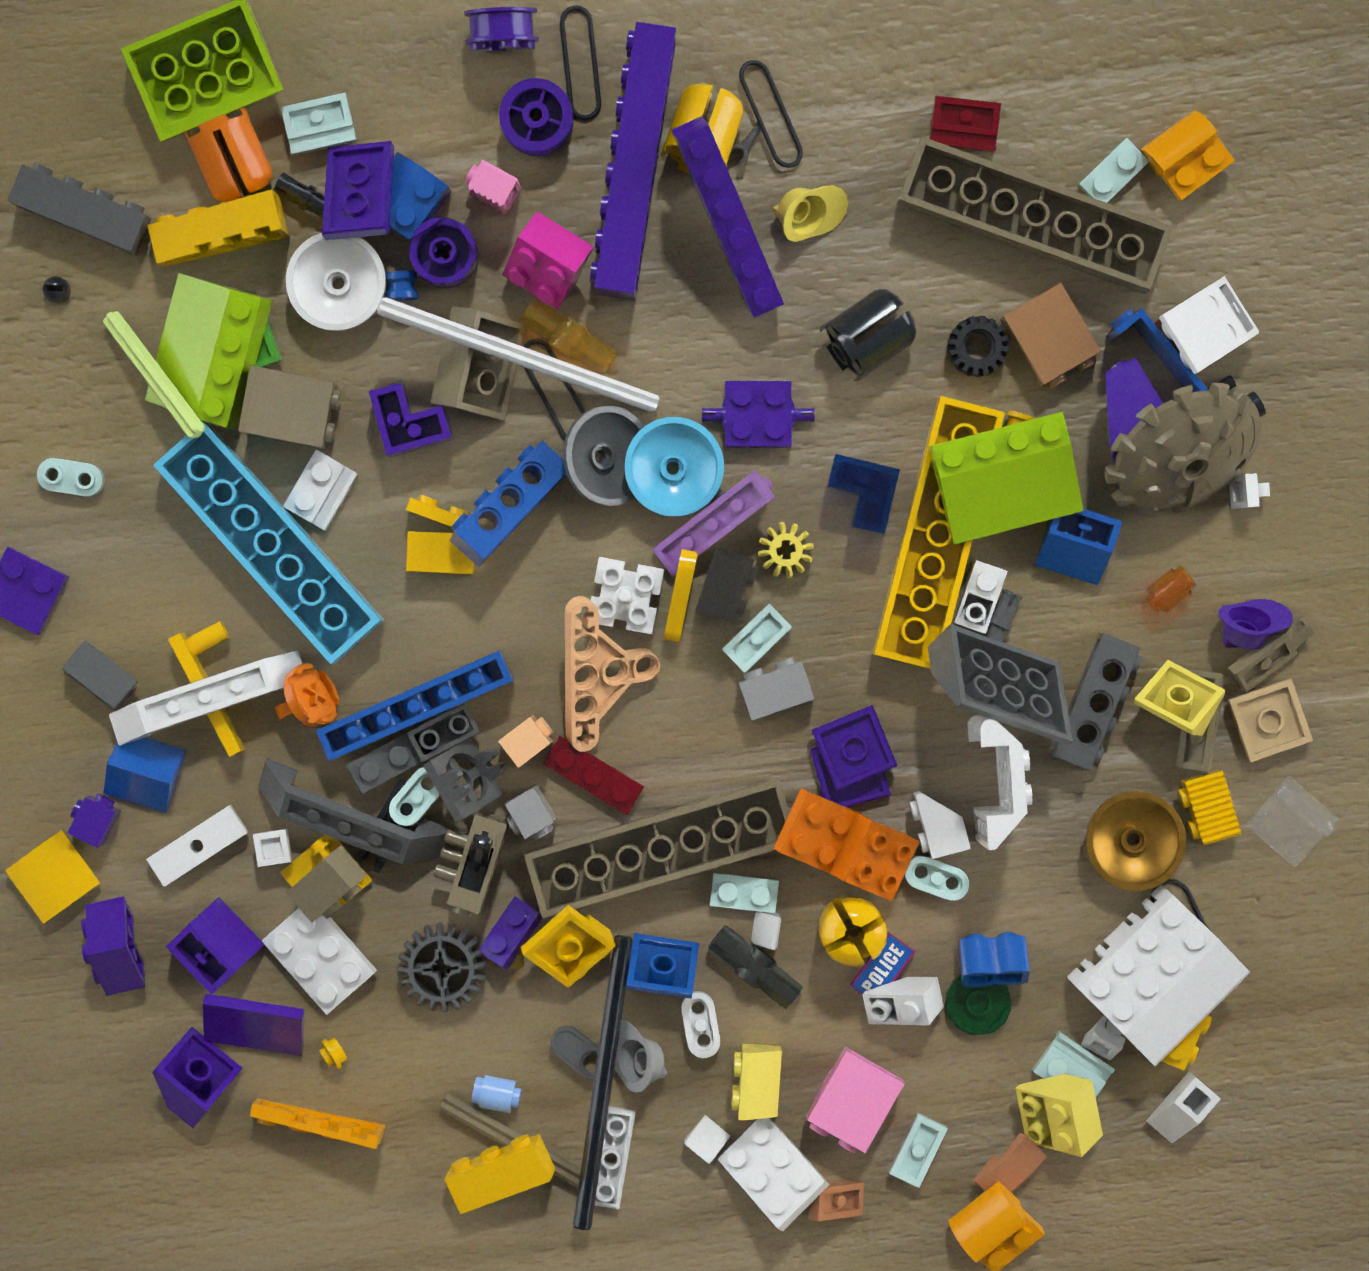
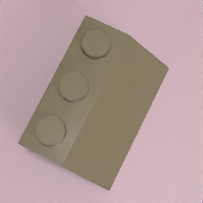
M452 306L449 317L450 321L508 342L522 345L526 324L478 309ZM445 339L430 403L505 421L517 364Z

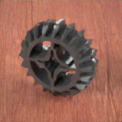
M438 922L436 933H433L430 925L424 926L426 937L415 931L412 937L417 944L406 941L403 946L411 953H400L398 957L399 960L408 963V965H402L397 968L398 973H408V977L400 981L401 986H406L410 983L413 986L406 995L410 998L418 992L421 995L416 1002L418 1006H421L425 999L431 1000L428 1006L429 1011H434L437 1002H441L442 1012H447L449 1001L452 1002L456 1010L460 1009L461 1002L459 997H462L465 1002L470 1003L473 998L468 990L474 993H479L481 987L474 980L485 981L486 975L477 972V969L486 968L487 962L477 961L476 958L483 954L481 950L473 951L471 948L478 942V939L473 937L467 943L464 938L468 934V930L464 928L459 936L455 935L456 924L451 923L448 932H444L443 923ZM436 941L435 958L431 961L416 964L419 951L425 945ZM446 941L458 946L465 953L467 961L451 957ZM441 952L444 964L452 967L451 970L448 969L444 978L441 975L440 969L432 968L434 964L437 965L439 963ZM461 971H469L466 983L459 989L449 992L450 976L455 973H461ZM417 974L433 977L437 983L439 993L428 989L420 981Z

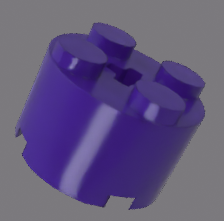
M432 218L421 224L414 232L410 244V260L416 272L430 285L438 288L459 286L472 276L478 265L479 253L476 241L468 228L462 223L449 218ZM441 246H444L446 249L452 247V250L449 251L450 257L447 260H444L442 257L436 259L440 255L438 249Z

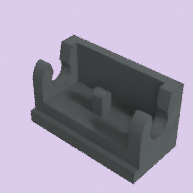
M86 640L62 667L65 674L114 712L119 710L137 687L135 685L138 683V680Z

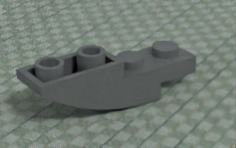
M463 703L345 766L360 794H363L479 733L480 730L466 703Z

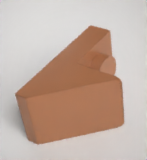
M825 1179L830 1185L809 1205L808 1219L819 1222L863 1215L864 1182Z

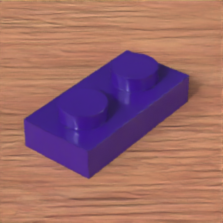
M514 896L478 950H481L483 956L507 971L520 952L521 946L527 942L542 920L541 913Z

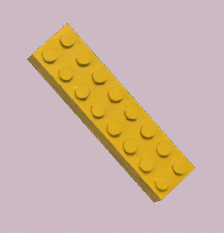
M944 396L937 398L872 652L873 655L931 669L928 646L952 622L972 540L953 545L928 448L939 443L1001 428L1005 412Z

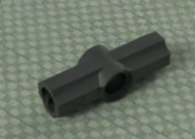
M727 925L717 933L708 946L711 951L732 966L734 972L755 989H761L785 1009L792 1004L803 988L800 983L776 965L777 962L756 945H750Z

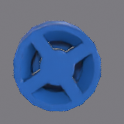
M395 271L385 273L386 282L388 283V291L385 293L386 298L395 301L419 299L418 291L415 290L414 282L417 280V272Z

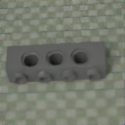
M1099 633L1068 708L1073 742L1067 745L1055 741L1050 755L1089 771L1093 765H1099L1104 753V748L1100 747L1105 734L1111 735L1117 721V717H1114L1113 714L1117 705H1123L1127 698L1130 687L1126 686L1129 675L1130 673L1135 675L1141 664L1142 656L1138 655L1140 647L1108 634ZM1112 662L1118 668V676L1115 680L1108 682L1104 679L1102 671L1106 664ZM1097 693L1102 694L1106 699V705L1100 712H1094L1090 707V699ZM1089 724L1093 729V737L1090 741L1082 743L1077 737V731L1080 726Z

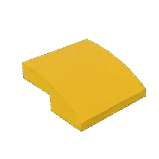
M62 830L4 871L42 924L51 920L100 884Z

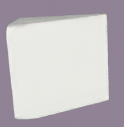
M756 911L751 937L752 943L775 950L778 946L781 916L777 913Z
M704 1115L684 1139V1144L710 1164L727 1142L730 1134L707 1115Z

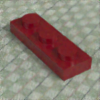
M561 735L543 762L548 768L628 815L644 788L639 782L591 753L576 750Z

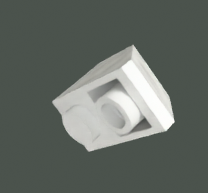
M978 560L972 561L961 592L954 623L986 634L1008 571Z
M920 791L913 793L915 801L909 803L914 821L920 820L923 833H919L918 838L923 853L929 852V856L935 859L971 849L961 815Z
M905 977L865 991L862 994L869 1024L930 1025L944 1007L938 977Z
M1188 1072L1146 1122L1168 1141L1174 1143L1199 1125L1220 1101V1098L1191 1072Z

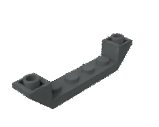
M268 758L265 761L258 788L277 816L402 865L440 858L442 847L448 844L444 841L447 830H452L448 827L421 818L415 832L295 787L293 785L298 772L297 769Z

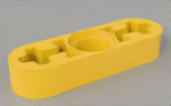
M686 549L681 550L663 640L680 642L698 552Z

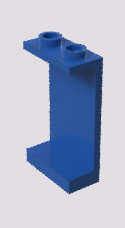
M1142 308L1135 313L1129 309L1110 324L1113 330L1106 335L1110 340L1120 335L1132 325L1182 387L1192 385V393L1208 391L1198 376L1194 375L1193 371L1184 365L1180 354Z

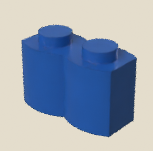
M1004 932L994 938L984 937L981 934H970L959 940L958 957L962 986L984 987L994 984L1019 985L1028 983L1030 970L1025 936L1017 935L1013 932Z

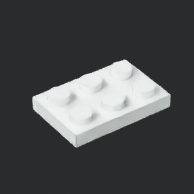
M299 908L262 940L265 946L326 1015L377 971L331 917L326 919L321 915L311 923Z
M771 1118L757 1119L718 1158L725 1169L777 1229L782 1232L830 1185Z

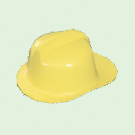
M835 185L823 186L812 190L801 187L794 188L784 195L780 204L773 207V212L782 224L783 233L786 238L793 242H798L825 234L838 226L847 213L848 198L843 189Z

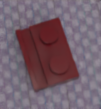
M935 96L930 139L953 148L995 153L1001 103Z

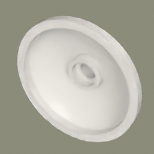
M319 233L303 242L294 252L288 264L286 289L292 306L303 319L324 330L344 331L363 324L377 311L379 302L385 294L386 274L382 260L375 249L361 237L325 240L322 233ZM336 278H343L345 282L343 288L335 289L333 281Z

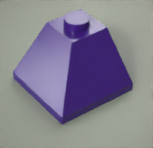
M191 1027L152 1073L167 1108L190 1127L194 1128L243 1067L212 1042L204 1041V1036Z

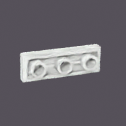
M229 805L146 860L165 887L247 834L248 830L232 805ZM195 840H200L203 843L202 851H197L194 848L193 843Z
M609 1106L595 1206L613 1209L620 1208L636 1110ZM608 1153H613L617 1156V1160L610 1163L605 1159V1156Z

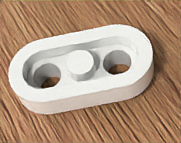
M694 991L692 999L684 998L682 1002V1016L687 1044L692 1054L700 1058H708L713 1056L720 1047V1034L715 1006L712 998L707 993ZM693 1003H703L704 1010L701 1013H695L691 1008ZM701 1034H706L710 1037V1042L707 1045L698 1043L697 1039Z

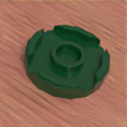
M959 975L951 982L946 992L945 1006L950 1020L958 1029L969 1035H984L995 1032L1005 1024L1011 1012V997L1006 985L994 984L984 987L962 986L961 975Z

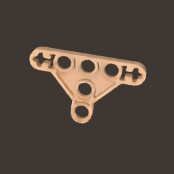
M584 596L572 598L565 607L566 739L580 752L589 751L596 746L599 740L600 719L632 683L653 679L660 670L659 659L649 649L636 648L624 650L599 629L598 608ZM582 607H585L588 611L582 613L581 622V620L576 616V614L581 613ZM584 636L589 637L587 648L582 651H575L576 641ZM649 657L651 660L650 666L645 671L638 672L636 667L639 660ZM619 662L620 670L615 676L607 677V667L611 663ZM588 667V677L584 681L576 682V672L580 668ZM582 698H589L590 702L587 709L582 712H576L575 705L577 701ZM583 726L588 733L583 735L582 740H579L577 737L582 735Z

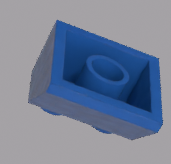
M399 152L394 156L389 228L411 243L416 229L434 217L452 191L443 181Z

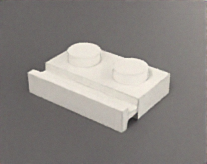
M315 450L283 507L326 531L359 474L324 453Z

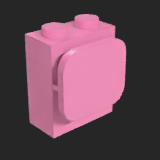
M845 1046L834 1067L828 1072L806 1114L807 1121L811 1122L809 1127L822 1136L826 1137L830 1133L839 1138L838 1144L852 1153H856L857 1149L866 1153L905 1083L902 1078Z

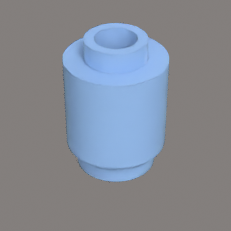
M485 1075L484 1078L476 1077L471 1102L479 1104V1108L510 1114L512 1107L518 1108L522 1089L516 1088L517 1081L489 1075Z

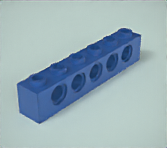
M499 650L320 728L316 732L328 760L331 761L508 684L515 679L502 650Z

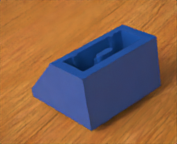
M1086 509L1078 513L1048 520L1034 565L1098 585L1113 553L1122 521Z

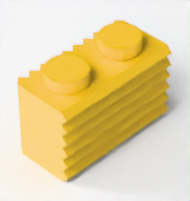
M1214 770L1181 780L1182 789L1178 790V796L1183 809L1189 808L1192 820L1187 821V826L1192 840L1198 839L1199 844L1205 846L1242 834L1222 770Z

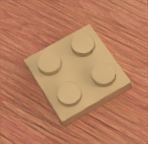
M1292 678L1227 699L1248 762H1254L1313 741Z

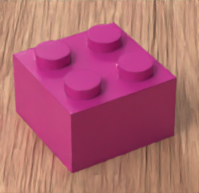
M536 212L518 236L502 275L513 284L524 288L542 302L558 310L577 284L593 246L541 213Z

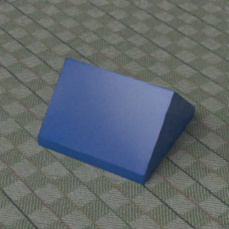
M146 737L121 746L117 742L106 765L103 794L167 813L187 750Z
M634 933L626 989L692 999L699 943Z

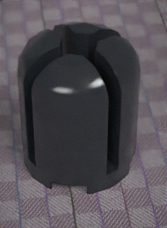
M887 289L874 290L847 310L820 326V332L826 329L831 344L826 346L841 370L844 371L849 368L857 375L853 381H859L867 376L868 373L911 345L916 337L914 318L910 311H907L858 345L854 342L855 339L892 315L904 304L898 295Z

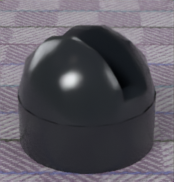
M52 276L44 282L42 291L47 300L53 303H63L69 298L71 287L62 277ZM63 286V292L48 291V287Z

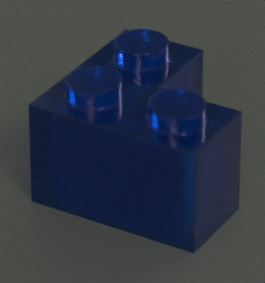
M839 454L833 456L826 488L857 495L850 528L878 535L885 534L900 469Z

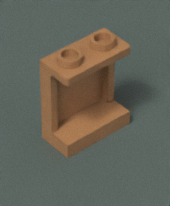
M1062 283L1050 288L1000 319L1006 330H1010L1035 372L1040 387L1047 383L1050 388L1068 379L1065 372L1074 367H1077L1079 372L1097 362L1094 355L1101 352Z

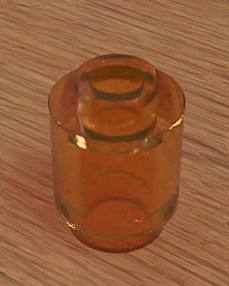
M1178 566L1175 570L1171 568L1146 588L1148 595L1145 599L1157 613L1162 610L1167 614L1192 594L1191 590L1196 587V584L1183 567Z

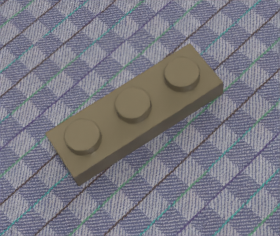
M1190 669L1192 673L1223 688L1225 674ZM1221 702L1203 736L1191 735L1181 729L1176 767L1211 772Z

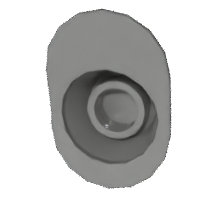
M621 1020L614 1069L630 1091L635 1093L643 1092L650 1083L667 1075L664 1067V1054L657 1042L643 1038L630 1022Z

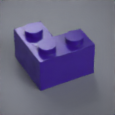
M401 382L368 391L388 457L392 458L454 440L446 410L442 405L412 414L405 386Z
M122 896L85 905L86 919L81 920V927L86 944L82 945V955L85 963L92 966L95 983L101 984L106 996L144 988V960L135 943L134 916L125 897Z

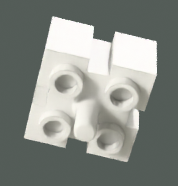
M599 557L594 583L602 584L600 597L591 596V601L598 608L599 625L614 627L615 619L627 621L626 630L653 634L657 608L649 607L652 594L660 595L665 569L638 564L637 572L625 570V561Z

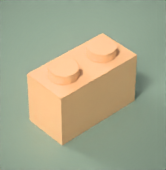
M532 715L498 742L519 768L553 742L550 735L554 731L543 717L537 720Z

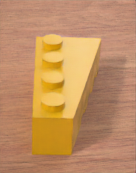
M272 189L233 201L220 202L219 205L209 208H193L187 211L188 214L177 217L174 214L155 218L156 223L147 225L156 263L162 268L290 237L282 200Z

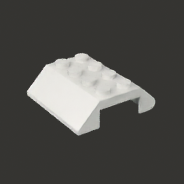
M974 715L969 719L967 725L969 742L981 741V747H995L999 791L998 806L973 807L975 838L986 849L996 850L1027 814V805H1032L1031 784L1025 782L1024 772L1030 771L1029 751L1023 749V744L997 721L981 715Z
M1159 885L1150 894L1156 900L1155 903H1152L1148 898L1142 902L1145 910L1148 912L1143 919L1131 913L1127 917L1132 922L1131 926L1123 921L1103 940L1109 946L1107 950L1100 944L1095 948L1097 955L1101 958L1096 965L1084 959L1080 964L1086 970L1082 973L1076 967L1067 976L1154 1066L1165 1058L1250 974V971L1162 885Z

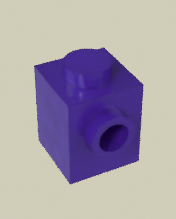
M97 793L96 797L92 795L85 797L83 801L79 799L71 812L70 817L74 818L67 833L96 848L103 846L121 810L114 807V800Z

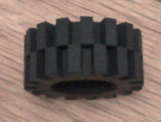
M981 315L979 317H968L966 320L961 321L950 334L947 346L950 362L954 363L958 371L964 372V375L976 377L989 375L1005 361L1009 349L1007 341L1009 340L1008 336L1003 332L1004 328L995 323L996 320L988 319L986 316ZM982 334L987 337L990 342V352L985 358L974 359L967 354L965 343L969 336Z

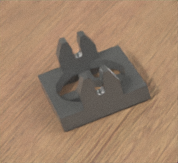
M471 737L423 765L456 823L503 795L495 778L503 774L506 764L501 762L492 765L491 760L499 754L498 750L486 749L480 753ZM458 756L467 759L472 769L467 771L464 768H460L454 757ZM463 776L466 784L458 786L456 781ZM477 777L483 786L479 799L472 789L473 780Z

